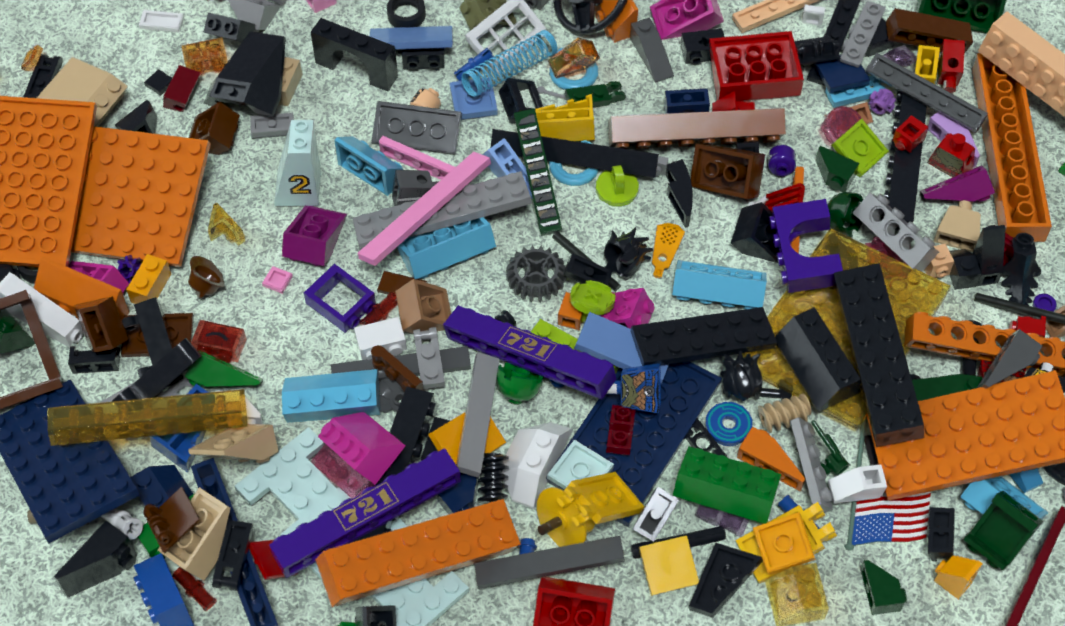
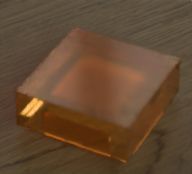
M39 45L31 48L25 55L21 69L29 71L37 65L43 48Z

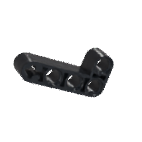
M185 338L135 383L117 395L112 402L127 419L131 418L184 373L202 355Z

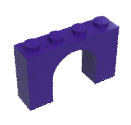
M826 199L773 207V216H769L771 230L775 229L776 234H773L774 247H779L780 252L777 253L778 265L783 266L784 271H781V279L783 285L787 284L788 293L835 286L834 272L843 271L839 254L806 257L798 254L791 247L793 240L802 234L830 230V213Z

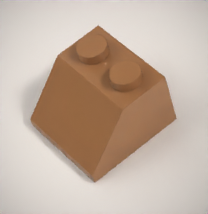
M413 279L396 290L403 331L413 334V330L420 329V331H426L431 327H436L437 331L445 330L443 324L451 315L446 288Z

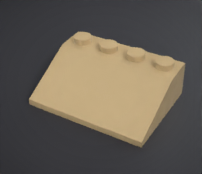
M72 57L37 98L95 102L97 111L94 126L98 127L123 98L128 86L111 73Z

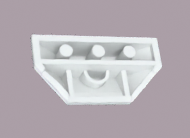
M549 422L518 430L506 453L509 459L502 461V464L509 466V469L503 470L502 473L509 476L504 482L508 485L507 489L512 501L535 509L538 496L547 485L546 476L562 454L573 431L572 428Z

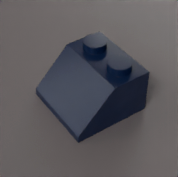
M175 465L148 466L130 477L140 494L137 498L143 508L148 504L159 508L180 487L184 488L188 497L193 495V492Z

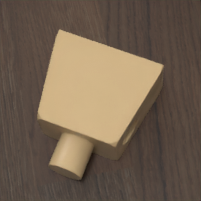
M960 201L959 206H949L938 227L934 242L939 244L946 243L947 246L974 252L980 236L981 214L971 210L972 203L969 201Z

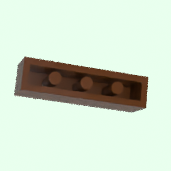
M897 8L893 10L886 20L889 41L941 48L944 39L965 41V52L973 43L971 26L967 22Z

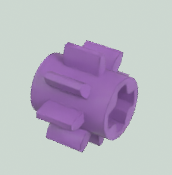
M880 89L878 92L874 90L869 97L871 100L868 104L876 114L882 115L886 111L891 113L895 107L896 99L894 94L888 89Z

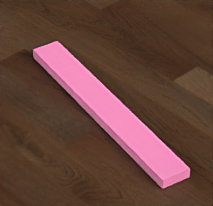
M473 151L357 253L359 259L376 266L491 164L490 157Z

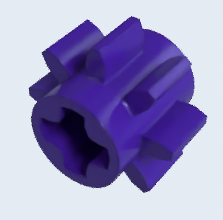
M127 255L125 260L117 261L119 264L117 270L125 279H128L129 284L141 265L140 257L133 260L132 255Z

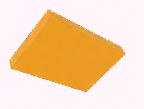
M465 412L428 434L438 452L445 448L455 464L458 458ZM491 416L484 453H491L506 443Z

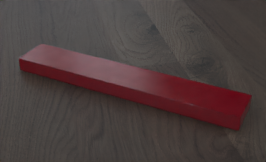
M1062 506L1051 524L1005 626H1018L1065 523V508Z

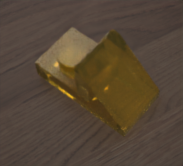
M215 203L208 226L210 241L224 234L229 242L234 241L238 246L244 243L243 230L218 203Z

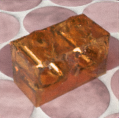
M223 38L181 45L185 66L201 72V75L212 71L220 72L228 62Z

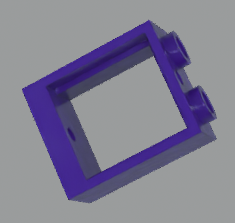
M335 263L303 293L305 303L344 333L350 328L354 329V327H357L360 318L365 314H370L376 305L375 293ZM340 281L362 297L344 315H341L322 300Z

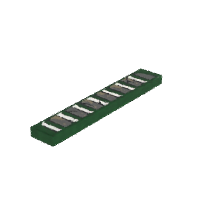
M535 108L514 113L540 234L543 236L554 234L556 231L563 232Z

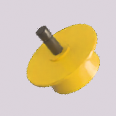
M549 487L544 489L537 499V515L540 526L537 529L539 534L544 535L547 533L559 547L585 542L586 535L593 530L595 522L590 519L585 524L577 527L571 519L573 516L581 513L580 507L576 502H573L571 505L562 508L556 500L566 495V492L556 487Z

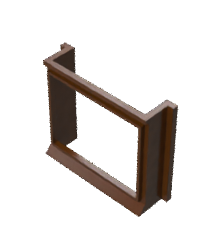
M27 290L1 298L0 310L21 304L49 380L0 397V409L63 387L61 383L63 381L32 297L28 294Z

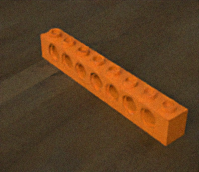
M916 312L906 320L904 346L973 360L993 362L1009 335L1016 330L996 329L993 325L980 326L967 320L954 321L947 316L933 317L925 312ZM929 328L934 331L935 335L929 332ZM951 333L956 335L957 340L952 337ZM1027 333L1028 336L1042 345L1040 350L1044 352L1045 356L1039 351L1040 358L1033 366H1027L1026 370L1031 367L1039 369L1040 364L1046 362L1054 366V371H1057L1058 376L1065 374V359L1062 357V354L1065 356V342L1056 337L1043 338L1035 333ZM973 337L977 338L979 344L974 341ZM995 341L1000 344L1001 348L997 346Z

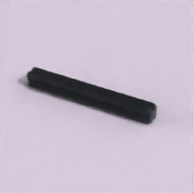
M723 526L656 539L654 542L646 541L632 544L631 554L634 559L641 558L639 547L686 535L690 547L723 541L726 539V532Z

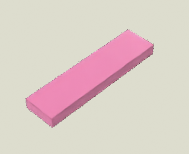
M382 136L379 140L380 152L385 156L417 170L428 171L431 176L440 180L455 168L450 164L385 136Z

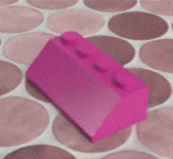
M364 411L332 418L329 423L323 426L318 436L354 470L375 485L405 447L401 441Z

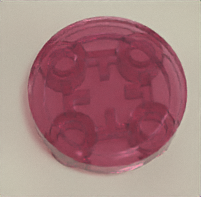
M840 106L831 110L826 115L824 122L821 124V130L827 140L833 144L862 118L854 109Z

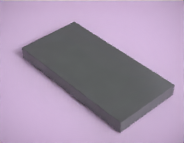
M377 101L371 143L379 144L381 137L385 136L413 149L456 155L462 112Z

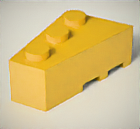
M592 94L586 95L585 100L574 102L571 99L567 100L566 105L555 107L552 104L535 109L541 136L569 141L595 140Z

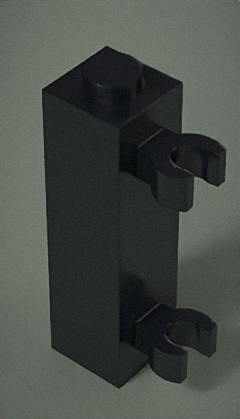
M156 297L134 304L137 315L122 319L123 326L127 332L141 327L152 362V366L137 370L139 378L174 348L161 304ZM181 374L169 386H172L173 384L179 382V380L184 379L183 374Z

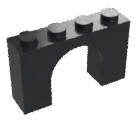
M323 18L319 19L310 32L316 64L334 70L344 56L343 51H347L358 57L365 64L369 73L370 85L388 92L397 80L398 71L395 46Z

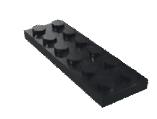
M763 307L633 325L630 331L642 366L675 364L722 357L724 354L735 355L739 354L740 351L742 353L776 349L777 340Z

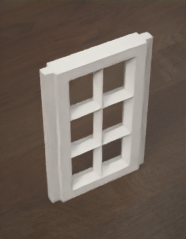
M508 0L468 32L465 38L475 52L479 54L485 49L477 40L488 31L496 39L488 46L489 50L498 43L504 50H507L508 48L502 40L513 31L520 38V41L516 44H520V42L535 36V34L546 30V28L524 0ZM519 7L525 17L514 25L507 16ZM505 19L511 28L499 37L492 28ZM526 20H529L535 29L523 37L517 28ZM505 54V58L509 61L508 55ZM500 57L499 60L504 64L503 58ZM495 60L494 63L499 67L498 61ZM489 63V66L494 70L493 64Z

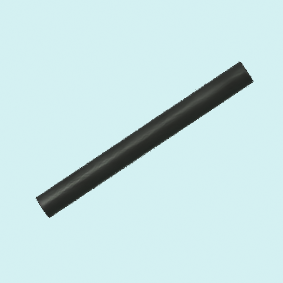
M556 231L553 234L552 238L569 253H574L592 261L560 232ZM612 277L610 278L608 286L616 292L621 285Z
M976 293L975 296L976 302L1038 318L1046 316V320L1065 324L1064 314L981 293Z

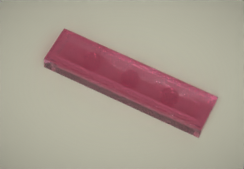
M326 444L311 460L315 467L352 499L360 495L366 488L375 487L372 482L354 470Z

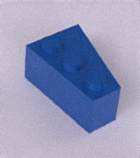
M196 384L149 435L151 446L177 466L189 472L196 455L189 454L188 449L202 442L213 417L215 397Z
M162 553L134 565L137 575L133 578L138 590L144 589L145 591L140 593L145 606L151 605L152 607L147 611L153 624L158 622L160 626H194Z

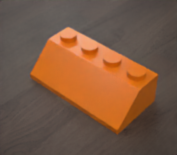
M603 0L600 5H594L598 22L611 13L618 0ZM627 0L620 15L609 26L604 28L606 36L611 37L614 43L630 38L631 23L638 21V8L633 0Z
M42 257L40 260L34 289L77 319L78 316L74 305L112 296L121 320L124 318V315L129 314L121 289L45 257Z

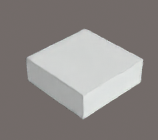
M805 5L802 22L821 26L825 7Z

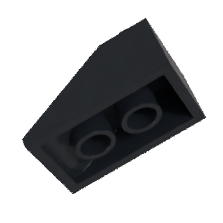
M105 521L54 575V578L63 594L69 598L121 574L125 569H130L135 563L137 555L129 537L108 521Z

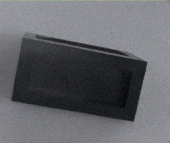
M507 78L498 91L509 123H516L514 113L534 109L525 107L520 93L522 90H529L535 109L544 107L534 81Z

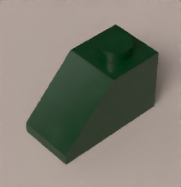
M823 146L818 148L815 161L825 185L830 186L833 190L846 192L857 174L859 163Z
M864 560L860 571L871 614L900 612L907 602V595L905 589L901 588L899 579L873 562Z

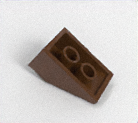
M697 143L695 145L691 172L692 187L744 199L757 198L760 192L765 154Z

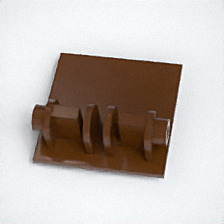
M180 487L159 508L148 504L144 507L143 511L163 553L168 551L200 521L183 487Z

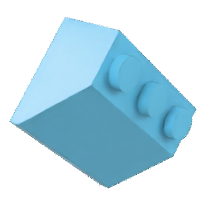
M353 136L337 137L334 140L338 165L386 196L392 193L395 170H403V167L398 162L391 161L382 152L372 149L365 141H360Z
M1002 476L972 482L960 496L965 500L964 503L967 507L974 511L978 510L982 514L992 504L991 501L996 494L1001 491H1005L1041 520L1049 513Z

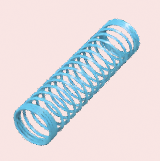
M542 30L535 34V36H531L525 41L520 42V44H516L499 55H495V57L480 63L473 69L463 72L461 80L465 90L471 96L477 97L482 92H486L487 89H491L492 86H497V83L501 84L502 81L512 78L518 72L527 70L528 67H532L538 61L541 62L543 59H547L548 56L556 54V40L550 32ZM541 35L549 41L552 53L548 51L545 42L541 39ZM530 40L533 41L534 47L530 44ZM535 43L537 44V46H538L539 49L541 50L542 56H541V54L538 52ZM530 46L535 51L537 58L533 55ZM525 49L529 52L532 61L527 56ZM521 53L524 55L527 64L524 62ZM505 54L508 55L509 61L505 58ZM516 56L519 58L521 65L518 63ZM500 57L503 58L504 64L499 60ZM511 59L514 61L516 68L513 66ZM495 60L498 61L499 67L494 63ZM506 62L509 64L511 71L508 69ZM489 63L493 64L494 70L489 66ZM484 65L488 67L489 73L484 69ZM501 65L505 69L506 74L503 72ZM479 68L483 70L484 77L479 72ZM468 75H470L473 78L474 84L476 85L478 90L477 93L473 90L472 86L470 85Z

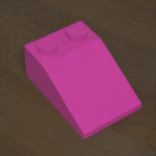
M661 0L650 6L661 40L681 37L682 33L709 30L724 22L717 0Z

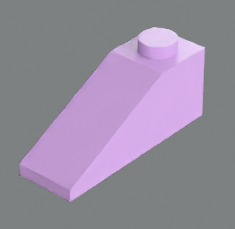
M938 112L930 117L928 131L938 140L942 141L948 133L953 135L959 133L965 136V142L974 146V169L977 166L980 154L969 129Z

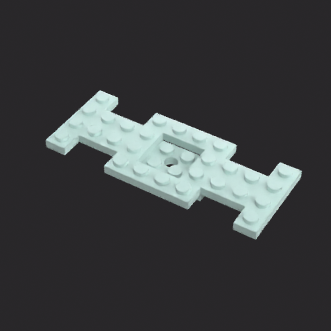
M308 427L280 449L279 452L271 456L270 460L261 464L234 487L250 506L270 491L297 519L294 524L280 534L287 535L295 531L300 524L315 520L322 512L335 509L344 500L357 497L368 486L354 474L336 488L309 461L311 457L325 447V444ZM398 517L397 522L393 521L390 529L394 531L408 526ZM315 562L308 566L322 580L317 563ZM451 571L434 587L426 579L371 595V597L380 606L396 605V626H430L469 592V587Z

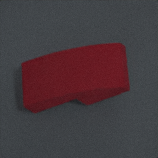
M612 405L606 453L630 455L636 409Z

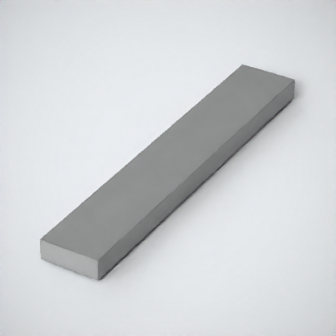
M477 352L474 359L456 463L461 473L479 477L482 470L499 358Z

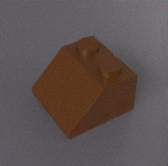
M218 102L195 116L188 138L208 140L211 143L208 154L220 155L225 151L227 152L233 146L232 140L239 126L237 123L240 115L223 103Z

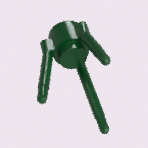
M812 420L811 424L831 452L825 459L827 464L821 463V466L824 468L827 476L831 473L834 476H838L850 464L841 454L828 433L825 435L817 422Z

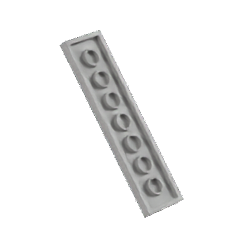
M522 172L510 173L506 176L465 186L409 237L532 204ZM417 200L354 217L353 223L360 250Z

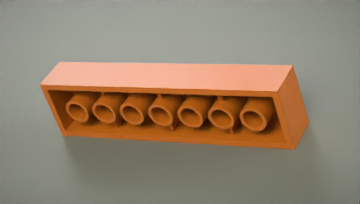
M501 499L323 551L315 560L331 606L335 607L505 555L515 550L521 543L505 501Z

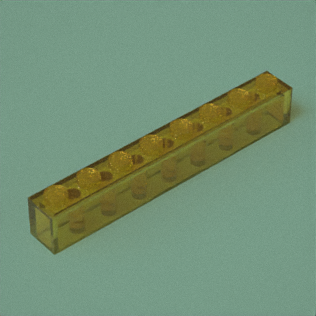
M244 389L48 408V435L51 446L248 426Z

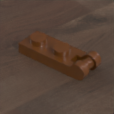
M377 345L371 349L373 367L378 370H384L386 376L391 381L395 380L400 384L404 392L406 386L423 390V381L384 347Z

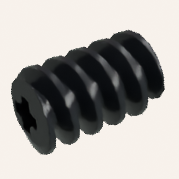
M484 453L485 458H483L482 464L484 467L480 475L485 477L478 479V483L484 485V487L478 489V493L484 496L479 497L477 501L478 503L487 504L508 498V495L502 493L501 490L508 488V485L503 484L502 480L508 479L509 476L503 474L502 471L509 469V466L502 464V461L509 459V456L500 453Z

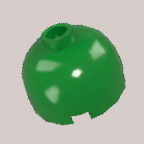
M508 362L505 363L504 367L501 364L498 366L497 388L503 396L508 398L509 402L521 404L522 401H528L539 393L543 376Z

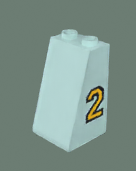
M291 120L277 171L274 204L275 206H318L321 169L314 121Z

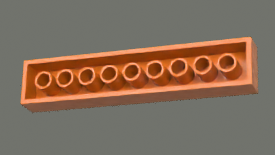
M977 53L972 73L978 108L988 113L981 126L990 179L995 191L993 197L998 226L1005 225V232L1013 238L1018 233H1028L1034 238V242H1045L1052 225L1026 87L981 53Z

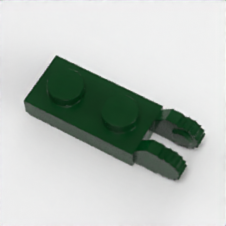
M612 81L606 85L600 84L565 89L564 93L567 100L573 99L574 102L585 100L586 95L592 94L593 107L607 106L610 103L623 101L626 98L624 91H619L622 85L618 81Z

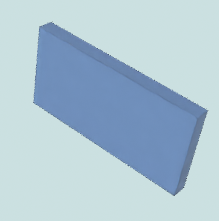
M452 26L370 29V37L395 46V50L453 47Z
M589 312L574 349L586 352L600 360H607L622 369L642 366L630 332L631 329ZM661 365V383L668 365Z

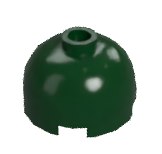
M842 192L834 195L828 202L830 229L833 232L852 237L854 229L857 232L859 231L863 222L853 212L860 205V202L863 201L860 194ZM844 222L850 223V226L846 228L843 227Z

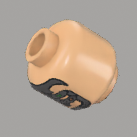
M421 88L411 99L410 105L439 109L441 101L438 98V92L434 89Z

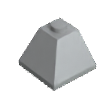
M228 0L239 20L255 24L254 32L266 30L281 5L267 0Z

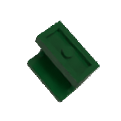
M1001 491L996 494L991 501L992 504L963 540L968 543L967 547L970 550L985 556L987 562L992 567L1005 570L1043 523V520L1005 491Z

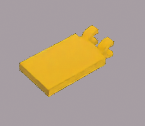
M616 472L571 481L564 490L566 495L556 500L562 508L571 505L573 502H576L580 507L581 513L573 516L571 519L577 527L585 524L590 519L595 524H600L640 514L645 508Z
M819 502L804 511L798 505L771 520L774 521L800 512L814 554L825 549L822 544L823 541L837 537L831 523L824 525L819 530L816 527L814 521L825 516ZM754 530L735 540L740 550L762 557ZM762 562L753 573L760 584L783 571L768 575L764 562Z

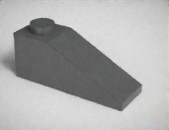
M650 17L631 23L630 39L654 82L674 77L659 32Z
M1020 329L1009 335L977 388L983 387L986 389L1029 365L1033 366L1040 358L1038 352L1042 345Z

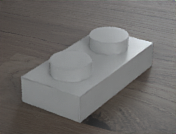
M293 113L274 114V117L267 115L250 116L252 138L287 135L290 122L294 120Z

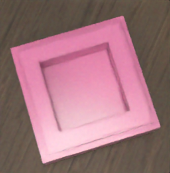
M272 266L262 285L283 294L293 274Z

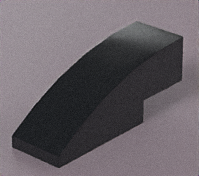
M683 159L667 164L666 177L669 181L667 196L686 228L690 224L693 191L688 169Z

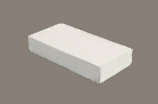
M143 10L139 28L180 32L184 14Z

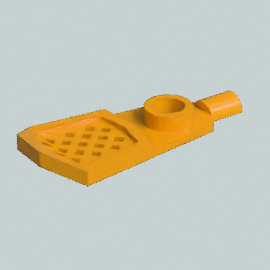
M672 223L657 225L652 265L655 267L653 273L655 278H662L664 269L670 267L681 244L685 231L679 225ZM659 257H665L667 260L660 261Z

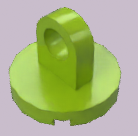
M621 165L612 166L611 171L605 170L596 181V193L599 199L610 206L622 207L628 205L638 195L639 182L636 176L623 173Z
M592 280L586 281L585 284H580L581 282H579L571 289L570 302L577 310L583 312L582 323H585L589 312L603 315L614 308L615 293L613 294L611 288L601 282Z

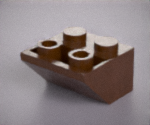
M113 296L74 305L88 346L93 352L114 349L128 340Z

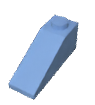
M505 138L482 154L490 157L491 164L488 167L498 178L521 171L532 199L526 167Z

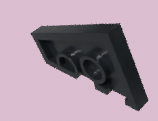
M715 543L689 604V609L713 618L763 562L762 557Z

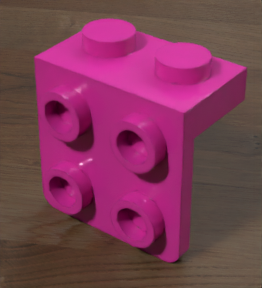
M644 288L628 289L615 292L614 308L608 313L599 315L618 324L625 323L627 328L631 329L633 325L649 323L655 307Z

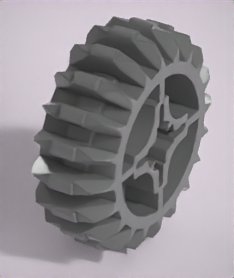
M532 245L530 250L523 247L522 253L516 251L514 257L510 258L506 268V280L509 282L510 289H514L515 296L521 293L522 300L529 296L531 303L534 297H538L541 303L543 296L550 300L551 294L557 296L558 290H562L566 281V276L563 275L566 267L563 258H559L557 252L552 253L550 248L543 250L542 245L539 249H535ZM522 268L525 270V276L523 278H521L519 275V271ZM550 268L554 272L552 278L548 277V270Z

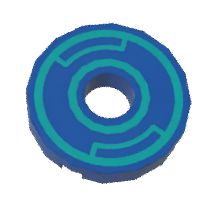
M722 402L709 410L706 416L705 428L718 444L736 446L744 441L751 430L752 418L742 405L735 402ZM730 419L734 421L735 427L726 428L722 422Z

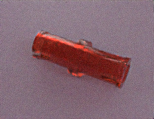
M390 292L379 304L376 303L372 307V311L360 320V325L385 320L389 316L388 313L398 305L396 294Z
M181 567L173 573V579L186 590L185 594L189 598L192 597L204 611H208L216 604L217 600L203 587L204 583L201 580H196L191 573Z

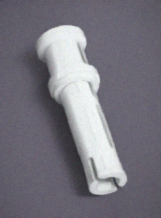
M113 509L100 516L127 535L129 540L137 538L142 532V522L137 518H131V515L125 510L118 511Z

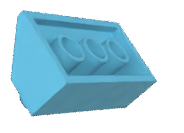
M482 217L409 237L397 249L414 279H422L438 270H445L455 263L464 262L475 255L487 253L490 249L495 248L496 244L491 224Z
M678 260L672 295L677 296V299L686 301L690 300V298L699 299V302L712 304L713 301L722 302L721 305L727 307H735L736 304L743 305L745 309L763 307L767 275L766 272Z
M378 369L285 378L282 389V415L287 423L329 420L334 417L363 411L369 416L381 415Z

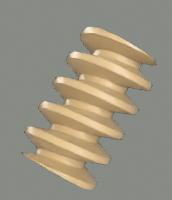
M803 393L799 397L792 396L790 400L784 398L781 402L777 400L773 404L766 403L764 407L759 405L758 413L763 427L766 428L768 433H772L773 425L777 431L781 430V423L786 428H790V421L798 417L808 422V416L811 415V406L807 396Z

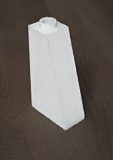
M10 272L0 282V299L27 290L28 294L32 297L46 335L69 348L73 343L81 340L83 330L77 318ZM21 304L6 308L12 316L28 324Z

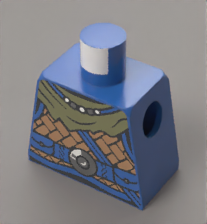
M661 364L623 369L621 380H616L607 394L621 395L622 407L659 413L661 408Z

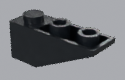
M990 225L982 228L973 252L981 271L977 286L996 284L1001 278L1004 260L1005 225Z

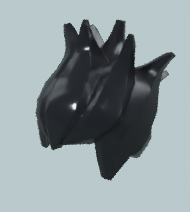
M636 227L627 234L622 232L619 237L612 230L611 237L605 245L604 256L608 262L605 268L612 270L623 278L633 276L644 260L651 259L650 256L645 254L653 251V248H646L647 245L642 244L648 241L649 237L634 238Z
M740 351L736 360L724 354L725 360L723 363L726 370L721 371L720 375L723 378V389L727 399H730L731 394L743 401L751 398L754 394L755 399H759L763 387V377L757 364L760 353L752 357L748 353L743 358Z

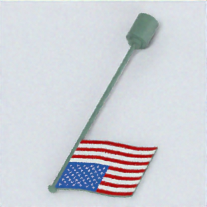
M865 401L856 468L862 465L867 423ZM884 491L880 498L852 501L847 544L844 545L845 549L851 551L854 546L875 542H911L926 538L931 491L889 501L886 491Z

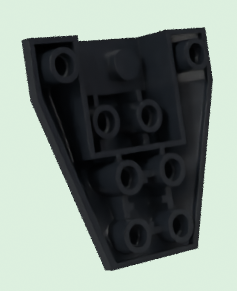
M249 32L212 82L204 104L213 106L218 102L223 104L226 102L244 105L251 108L256 114L274 117L281 99L286 38L278 35Z

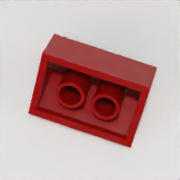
M541 577L533 626H610L616 588Z

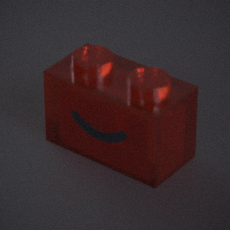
M200 320L191 344L197 351L201 350L227 363L231 361L238 363L247 339L242 328Z

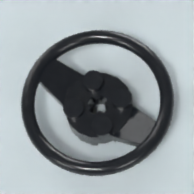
M554 0V10L557 19L568 31L575 34L588 35L603 30L615 21L624 9L627 0H618L611 13L596 24H594V5H600L603 0H568L572 3L576 25L566 18L562 9V0Z

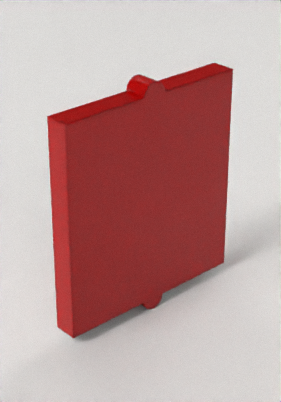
M274 540L250 542L249 549L255 559L254 563L258 565L265 580L285 577L270 550L269 544L273 543Z

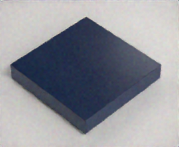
M840 59L814 64L829 93L869 85L870 78L862 65L855 67L840 62Z

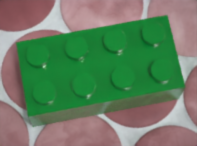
M689 446L677 475L673 496L765 524L768 522L782 474Z

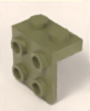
M464 0L459 8L470 30H472L507 1ZM513 12L510 13L507 17L515 25L517 20ZM503 19L502 21H500V22L498 23V24H501V25H509V24L505 21V19Z

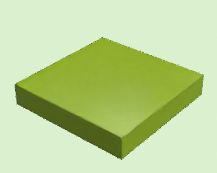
M863 119L857 121L831 144L838 154L859 163L856 174L858 177L866 173L889 152Z

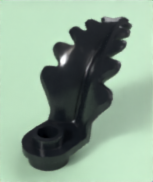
M1018 233L1012 240L1013 257L1003 266L1002 274L1009 277L1002 281V286L1010 287L1009 290L1005 291L1006 295H1011L1009 301L1028 305V303H1032V299L1029 297L1035 296L1030 288L1038 287V283L1033 277L1040 276L1041 268L1035 260L1037 251L1034 238L1028 233Z

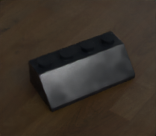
M815 307L794 316L775 335L778 349L818 412L860 393L861 378Z

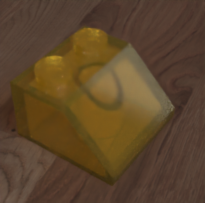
M817 563L792 566L765 580L776 626L806 623L826 618L829 607Z

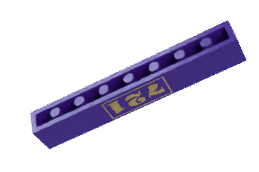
M458 305L443 324L447 338L454 342L499 358L601 400L616 381L614 366L609 361L600 360L586 352L574 350L568 345L553 342L547 337L532 334L529 330L519 329L508 322L498 321L489 315L485 316L477 313L471 308H464Z
M445 448L439 452L434 451L419 463L408 465L399 474L388 476L377 486L366 488L357 497L344 500L335 509L322 512L315 520L300 524L295 531L287 535L278 536L274 539L273 543L269 544L271 553L287 579L316 562L315 559L323 551L349 544L461 482L460 470Z

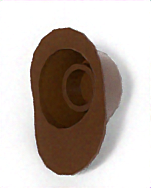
M194 256L190 259L191 272L188 284L196 291L198 298L201 299L204 295L211 296L220 287H224L223 275L212 261L200 256Z

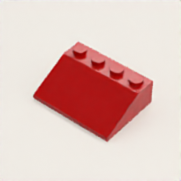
M792 31L709 39L717 100L734 91L735 101L801 95L804 78Z

